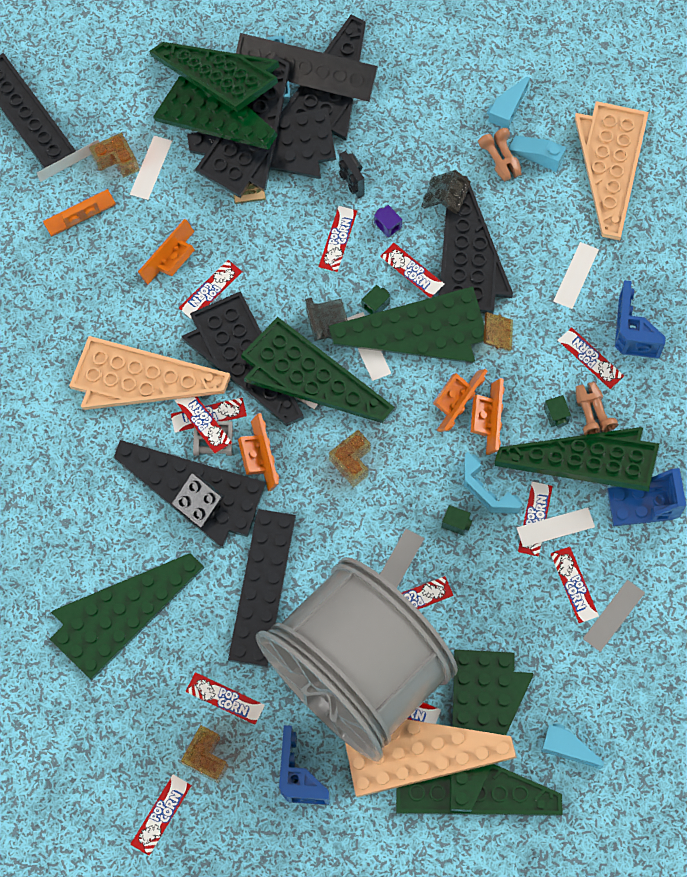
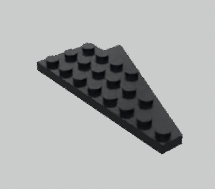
M351 14L324 53L360 62L366 22ZM300 85L282 110L281 116L328 108L332 134L346 141L354 98Z
M274 55L272 59L277 60L280 67L271 72V74L277 77L278 83L247 106L277 133L290 72V63ZM217 137L195 168V171L239 198L242 197L250 184L265 192L276 139L268 150Z
M328 108L280 117L278 136L276 137L270 169L321 179L319 163L336 160ZM200 132L187 134L190 153L205 156L217 137Z
M449 175L440 281L444 285L440 288L439 295L473 286L480 312L494 314L495 297L512 298L513 292L468 177Z
M241 291L190 313L196 330L181 336L187 345L219 371L230 373V380L284 425L289 426L304 419L293 396L244 381V378L254 367L242 359L241 354L262 332Z
M120 440L114 459L220 548H224L229 532L248 537L266 485L265 482ZM194 472L224 495L220 502L221 507L219 511L202 528L172 504L190 475Z

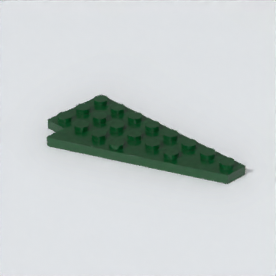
M495 764L492 765L471 812L450 811L451 774L396 788V814L563 815L561 793Z

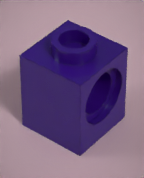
M387 205L375 212L374 224L389 238L402 228V218Z

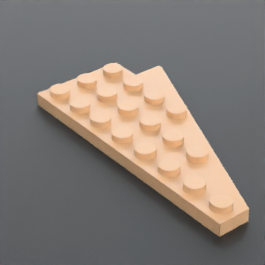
M596 101L593 116L576 113L575 123L602 237L620 241L649 112Z
M89 336L69 386L71 389L86 393L81 408L89 410L223 394L226 391L231 376L230 373Z
M408 719L391 735V742L384 746L382 750L383 757L379 761L368 759L345 742L356 797L517 758L511 736Z

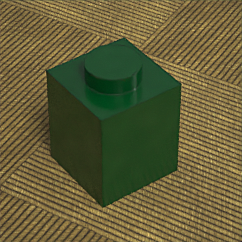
M375 285L361 300V307L369 314L381 312L390 304V293L385 288Z
M564 395L545 400L544 410L551 427L567 425L571 414Z
M449 505L441 528L463 536L465 530L469 531L473 520H470L471 513Z

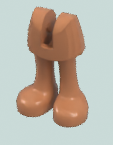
M501 128L494 134V137L491 134H486L478 140L479 146L487 150L496 164L494 170L504 182L511 179L508 167L514 178L522 175L519 160L513 157L507 146V140L510 137L508 128ZM494 141H495L496 145L499 147V149L501 150L504 159H502V158L500 157V155H499V153H498V151H497V149H496V147H495Z
M593 381L587 384L589 394H587L583 384L576 386L577 405L583 408L586 418V425L583 427L584 435L600 433V429L601 432L614 430L619 425L616 418H608L605 414L601 401L604 396L596 383ZM591 405L594 406V409H595V411H596V414H597V417H598V420H599L600 427H599L598 423H597V422L595 421V419H594V416H593V413H592V409H591Z

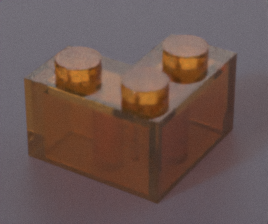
M122 132L89 147L99 171L115 164L123 178L140 171L137 160Z
M357 430L329 452V461L353 488L368 477V468L360 459L371 451V443Z
M200 725L181 759L183 766L217 784L220 783L228 768L226 761L212 754L221 739L219 734Z

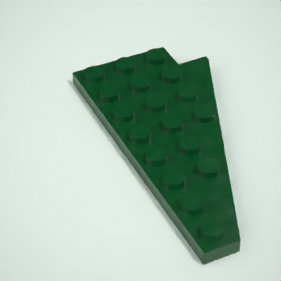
M161 42L149 51L151 57L236 112L243 109L278 83L277 77L271 74V72L280 67L279 62L274 59Z
M182 76L178 77L153 116L154 120L160 123L268 150L278 136L275 130L248 106L236 112Z
M473 286L329 325L334 345L475 363L471 346L489 340Z
M278 316L241 354V358L254 367L244 378L246 383L383 423L395 409L392 404Z
M643 427L502 446L497 452L495 466L649 492L658 456L659 443L641 441Z
M189 553L59 607L51 613L63 626L50 638V641L92 681L204 569V566Z
M454 649V659L458 672L453 677L452 727L507 735L533 678V673L514 672L515 653ZM493 764L451 774L450 811H472Z

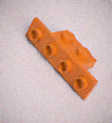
M106 189L44 220L43 223L52 237L115 206L116 202L109 190Z
M186 219L177 226L138 271L146 284L149 285L160 271L173 276L195 251L192 245L186 243L195 232Z
M486 369L477 371L469 383L457 373L450 377L433 402L436 407L446 414V417L437 428L438 432L452 429L456 417L465 410L464 405L474 397V391L477 386H480L485 381L484 376L488 372Z
M502 378L491 383L490 398L481 395L473 397L470 432L487 436L486 455L495 453L501 445L502 397L505 390L503 386L504 379Z
M258 413L251 420L254 436H242L238 439L246 475L264 474L267 489L272 491L279 484V475L275 470V460L271 454L270 440L265 430L266 423L262 418V414Z

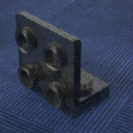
M457 170L434 176L429 182L430 186L423 197L421 207L425 209L442 204L453 213L459 212L471 181Z
M312 297L305 299L306 312L314 341L331 338L329 325L348 321L342 299L314 304Z

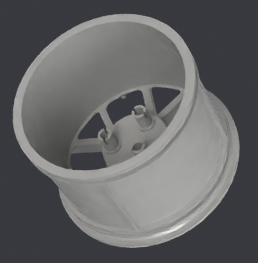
M349 557L342 558L332 568L331 575L282 623H275L267 632L259 631L256 634V641L262 653L296 696L338 737L357 752L373 761H379L383 757L382 750L384 746L391 742V735L440 685H446L458 672L456 661L448 646L423 614L385 578L362 562Z

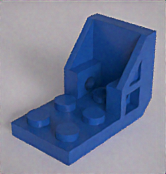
M624 280L619 294L615 347L623 355L659 359L665 346L666 337L645 317L632 316L633 305H631V300L634 297V288H631L632 281Z
M680 468L670 469L653 476L649 492L623 487L607 488L613 527L674 520L681 516L687 506Z
M284 725L279 780L281 794L289 803L330 805L329 790L306 768H295L296 756L292 750L297 747L296 732H293L292 726Z

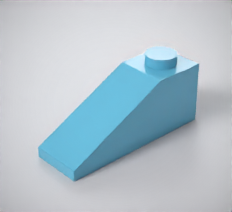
M526 76L496 98L494 104H490L487 111L489 115L488 122L503 128H509L528 89L530 77Z
M515 135L509 150L511 153L557 172L564 159L566 147L550 140Z
M553 723V726H548L541 752L598 769L603 767L604 761L573 733L566 730L565 726Z

